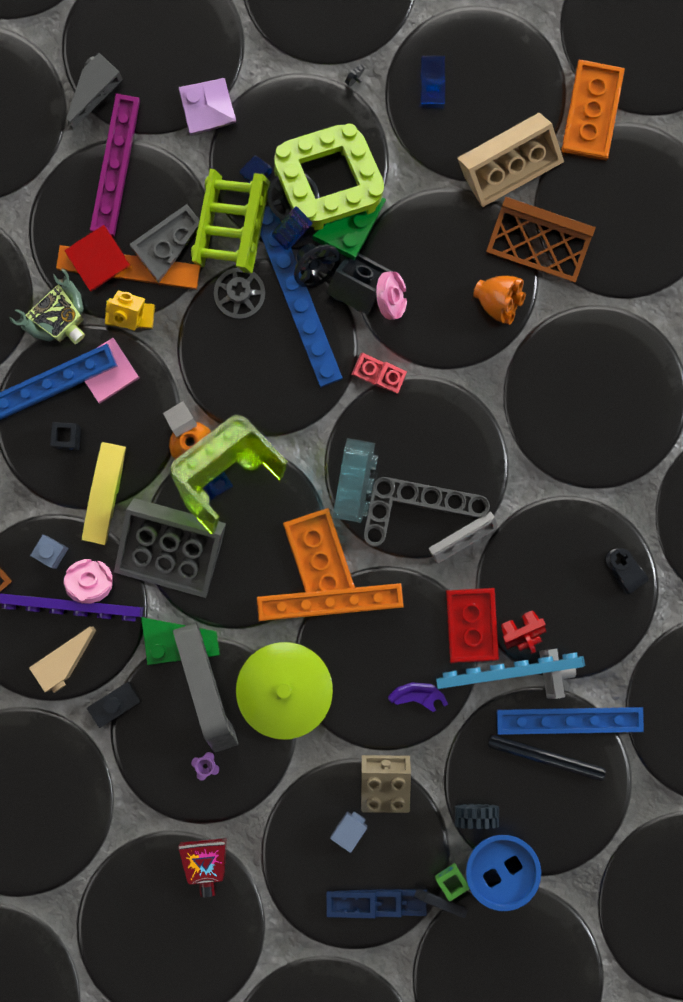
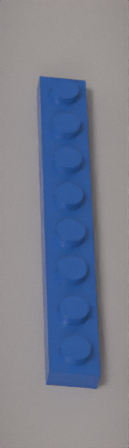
M266 206L260 236L321 388L343 378L307 287L300 286L295 281L294 270L297 262L281 221L271 211L270 207Z

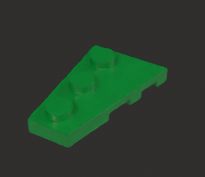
M382 197L375 211L370 214L363 211L326 223L323 229L318 230L313 235L312 240L322 245L334 246L340 254L355 260L384 207L386 199Z
M141 617L147 665L180 661L181 658L173 630L187 625ZM199 628L208 657L220 655L217 631Z

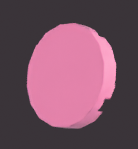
M389 271L382 273L377 283L376 297L381 314L389 320L402 317L407 305L406 298H403L406 286L402 277L397 272Z
M91 559L77 561L66 571L64 578L66 593L74 601L80 603L101 601L112 589V574L109 567L101 561L95 562Z

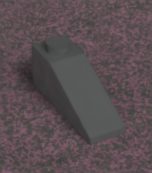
M100 53L95 57H90L82 70L66 118L73 129L123 80L120 72Z

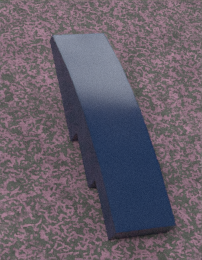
M415 889L327 891V917L427 916L428 903L414 898Z

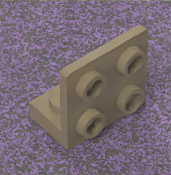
M362 755L361 811L408 813L410 811L411 787L410 756Z

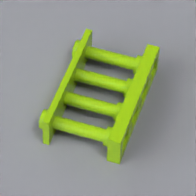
M210 169L209 176L205 179L206 191L196 241L191 249V257L194 263L204 267L206 258L234 261L236 267L241 271L253 273L267 202V193L270 186V181L263 174L254 173L253 181L245 183L222 180V176L215 169ZM220 190L247 192L250 194L249 202L245 206L217 203ZM215 212L245 216L244 227L236 229L213 226ZM210 236L239 238L241 241L239 250L231 252L208 249Z

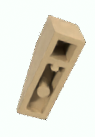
M94 627L87 628L29 667L44 692L52 690L55 693L66 685L64 681L71 676L96 632Z

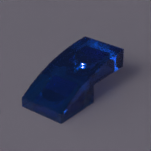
M421 56V104H445V56Z

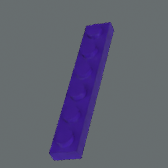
M0 594V603H2L1 608L16 610V605L26 606L25 611L40 612V607L50 608L49 613L64 614V610H73V615L88 617V612L98 613L97 618L112 619V614L122 615L121 620L136 621V617L143 616V607L80 603L71 600Z

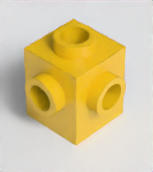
M117 291L114 298H109L106 305V312L109 313L108 323L135 331L143 316L145 299L132 295L129 292Z

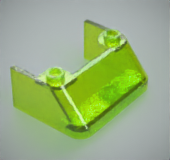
M234 415L174 460L171 465V477L185 506L211 534L216 532L219 516L208 505L209 496L202 489L236 461L246 470H255L264 464L279 480L283 478L288 463L270 442L245 417L240 415Z

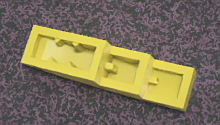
M105 442L101 443L82 534V540L103 545L107 543L116 495L119 492L126 447Z

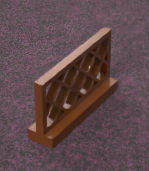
M505 197L486 252L575 283L596 227ZM505 213L514 216L518 224L507 231L502 224ZM519 218H520V219H523V220H526V221L523 222V223H520ZM530 222L537 224L540 233L528 239L522 226ZM541 226L546 227V228H549V229L543 231V229H542ZM501 227L503 233L497 235L499 228ZM520 228L525 241L513 246L507 234ZM552 230L558 231L563 241L550 246L545 234ZM564 234L570 235L571 237L566 239ZM505 236L510 248L503 252L492 249L495 240ZM542 236L547 249L535 254L529 241ZM575 237L584 240L582 250L573 254L567 241ZM527 243L532 256L526 259L518 258L515 248ZM564 243L570 256L557 261L552 249ZM512 250L514 256L506 253ZM549 251L555 263L548 267L541 266L537 256ZM580 254L578 262H576L575 256ZM533 258H534V259H535V262H536V264H535V263H532V262H530V261H529V260H531V259H533ZM572 259L575 265L573 276L564 274L559 264ZM557 266L558 271L550 268Z

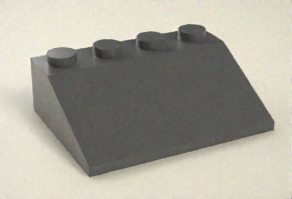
M134 498L126 510L114 573L206 598L222 544L226 523Z

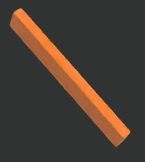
M60 245L56 269H65L68 272L78 273L64 251L69 246ZM124 254L131 266L113 277L197 290L201 266L174 262L160 283H158L137 256Z
M399 583L257 597L259 621L403 608L402 586Z

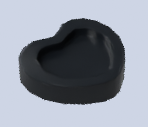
M361 64L349 73L345 83L349 87L356 81L360 84L362 79L359 77L365 68Z

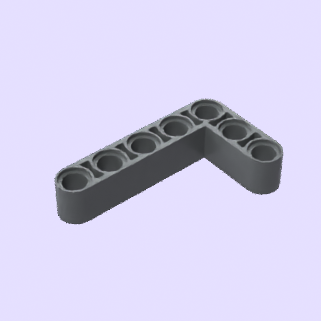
M381 477L373 485L364 540L371 547H378L384 542L392 502L470 518H480L486 515L490 509V504L481 495ZM380 483H387L390 486L391 491L387 495H381L377 491V486ZM405 487L411 488L414 492V497L409 500L404 499L401 496V490ZM427 492H434L437 495V502L435 504H428L425 501L424 495ZM452 496L458 497L461 501V505L457 509L451 508L448 504V499ZM474 501L483 503L484 511L482 513H475L472 510V503ZM382 506L386 510L385 517L381 519L375 518L372 513L374 507ZM370 530H379L382 537L381 540L371 542L368 538Z
M193 623L173 630L206 742L215 753L237 746L238 740L232 724L225 715L198 624Z

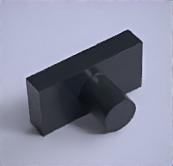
M128 681L87 707V710L97 726L101 728L139 704L141 700Z

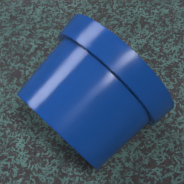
M509 835L491 836L481 841L470 854L466 868L467 883L474 897L484 906L497 911L515 910L527 904L536 894L541 881L540 862L534 850L523 840ZM512 856H517L522 864V869L515 874H510L504 865L505 860ZM490 869H496L501 878V882L493 887H489L483 878V874Z

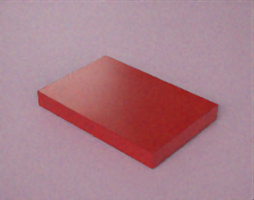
M495 588L446 590L450 663L499 660Z

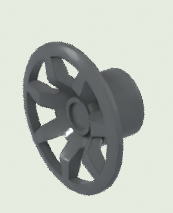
M232 268L224 272L216 281L214 299L218 308L225 315L236 319L247 318L254 315L263 305L265 287L263 281L255 272L247 273L250 276L244 279L237 276V272L243 271L239 268ZM233 274V279L228 284L221 283L225 277ZM254 278L259 283L261 290H253L250 288V284ZM219 287L226 290L228 294L220 301L218 298ZM261 295L259 303L254 308L249 300L250 296ZM230 301L234 302V312L227 311L222 304ZM242 303L251 310L245 314H238L240 304Z

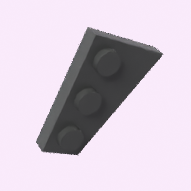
M187 204L130 243V248L158 283H160L198 231L200 220Z

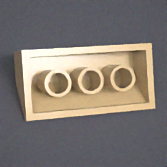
M540 113L457 158L466 181L482 207L564 162L553 125Z

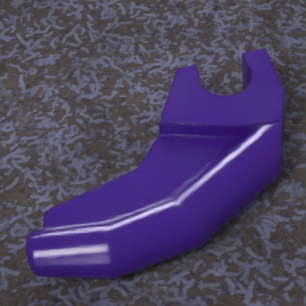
M411 682L397 687L388 696V700L391 703L398 705L415 701L424 705L432 712L436 711L433 703L437 699L442 701L443 706L448 705L444 695L434 685L427 683Z

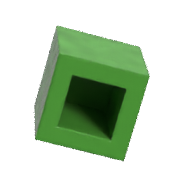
M455 863L435 875L437 883L449 902L470 889L466 879Z

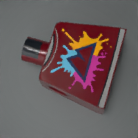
M227 838L181 842L178 847L188 884H199L200 897L215 896L214 882H220L224 879Z

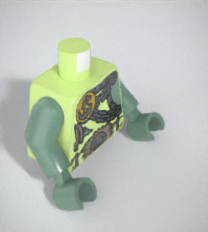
M61 269L65 274L63 279L59 280L53 274L54 280L58 285L26 315L20 310H15L20 313L21 318L15 321L10 317V321L16 325H21V328L34 338L49 342L56 339L61 342L65 337H68L74 344H77L85 336L78 327L84 320L81 316L84 311L82 298L73 282L68 281L69 275L66 270Z

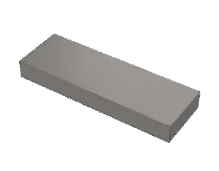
M490 511L431 546L429 551L435 563L439 564L496 530L498 526L494 515Z

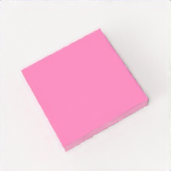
M114 338L100 346L109 344L118 367L85 381L99 404L139 379V376Z

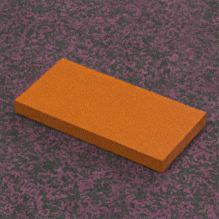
M578 60L561 152L607 161L625 68Z
M329 508L283 523L306 592L355 588Z

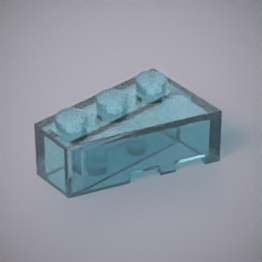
M347 438L333 518L361 523L362 515H368L370 502L365 501L366 493H371L374 479L369 478L371 469L376 470L378 456L373 455L375 443Z

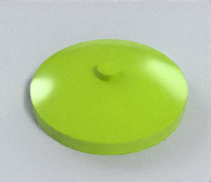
M290 642L273 643L252 654L243 665L236 685L237 703L245 720L259 733L275 739L298 738L315 729L325 718L330 708L333 694L331 676L322 659L309 648Z

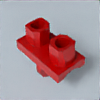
M534 611L525 613L522 616L525 626L517 629L513 620L501 625L504 645L507 650L517 645L519 651L528 648L531 654L536 652L534 645L542 642L539 635L546 632V624L543 618L539 619Z

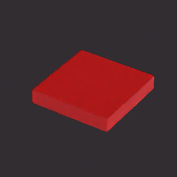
M102 225L64 250L90 291H93L131 266L105 225Z

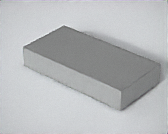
M184 401L163 413L176 437L181 436L197 425Z

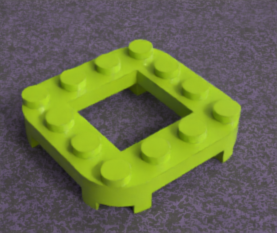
M346 124L326 128L288 140L276 148L274 159L275 176H278L293 211L292 216L297 223L301 222L304 225L314 227V230L323 229L324 224L363 211L370 214L375 211L381 202L384 191L382 176L364 136L357 130L355 125ZM340 151L341 155L345 156L358 186L315 199L301 163Z

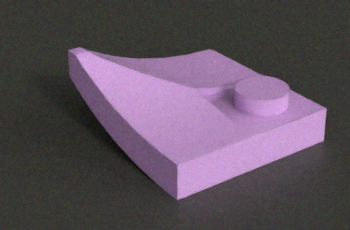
M225 78L179 87L190 135L236 123Z

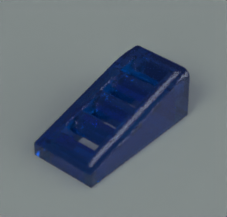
M295 206L275 228L272 236L285 250H289L301 239L313 223Z

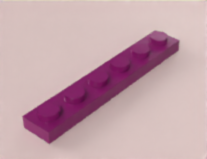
M116 94L90 227L91 233L105 225L111 236L115 237L140 105L139 97Z

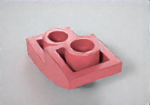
M360 353L351 375L398 394L407 371L388 362L377 360L365 353Z

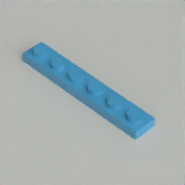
M577 652L563 654V659L553 660V656L538 658L539 663L529 664L528 660L514 662V667L505 668L503 663L490 665V670L481 671L480 667L466 669L467 674L457 675V671L442 673L443 677L436 680L438 689L580 668L585 666L584 656L578 657Z

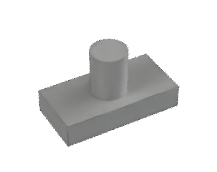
M557 649L539 651L540 658L553 656V660H559ZM576 668L543 673L547 699L565 697L562 679L574 678L576 676Z

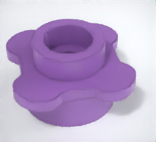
M206 752L200 758L195 757L191 762L192 766L195 767L199 780H205L207 776L211 774L216 775L219 772V766L215 764L214 754L211 752Z

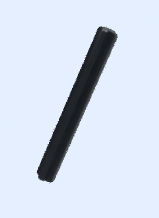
M491 735L488 741L490 748L599 781H603L606 769L496 735Z

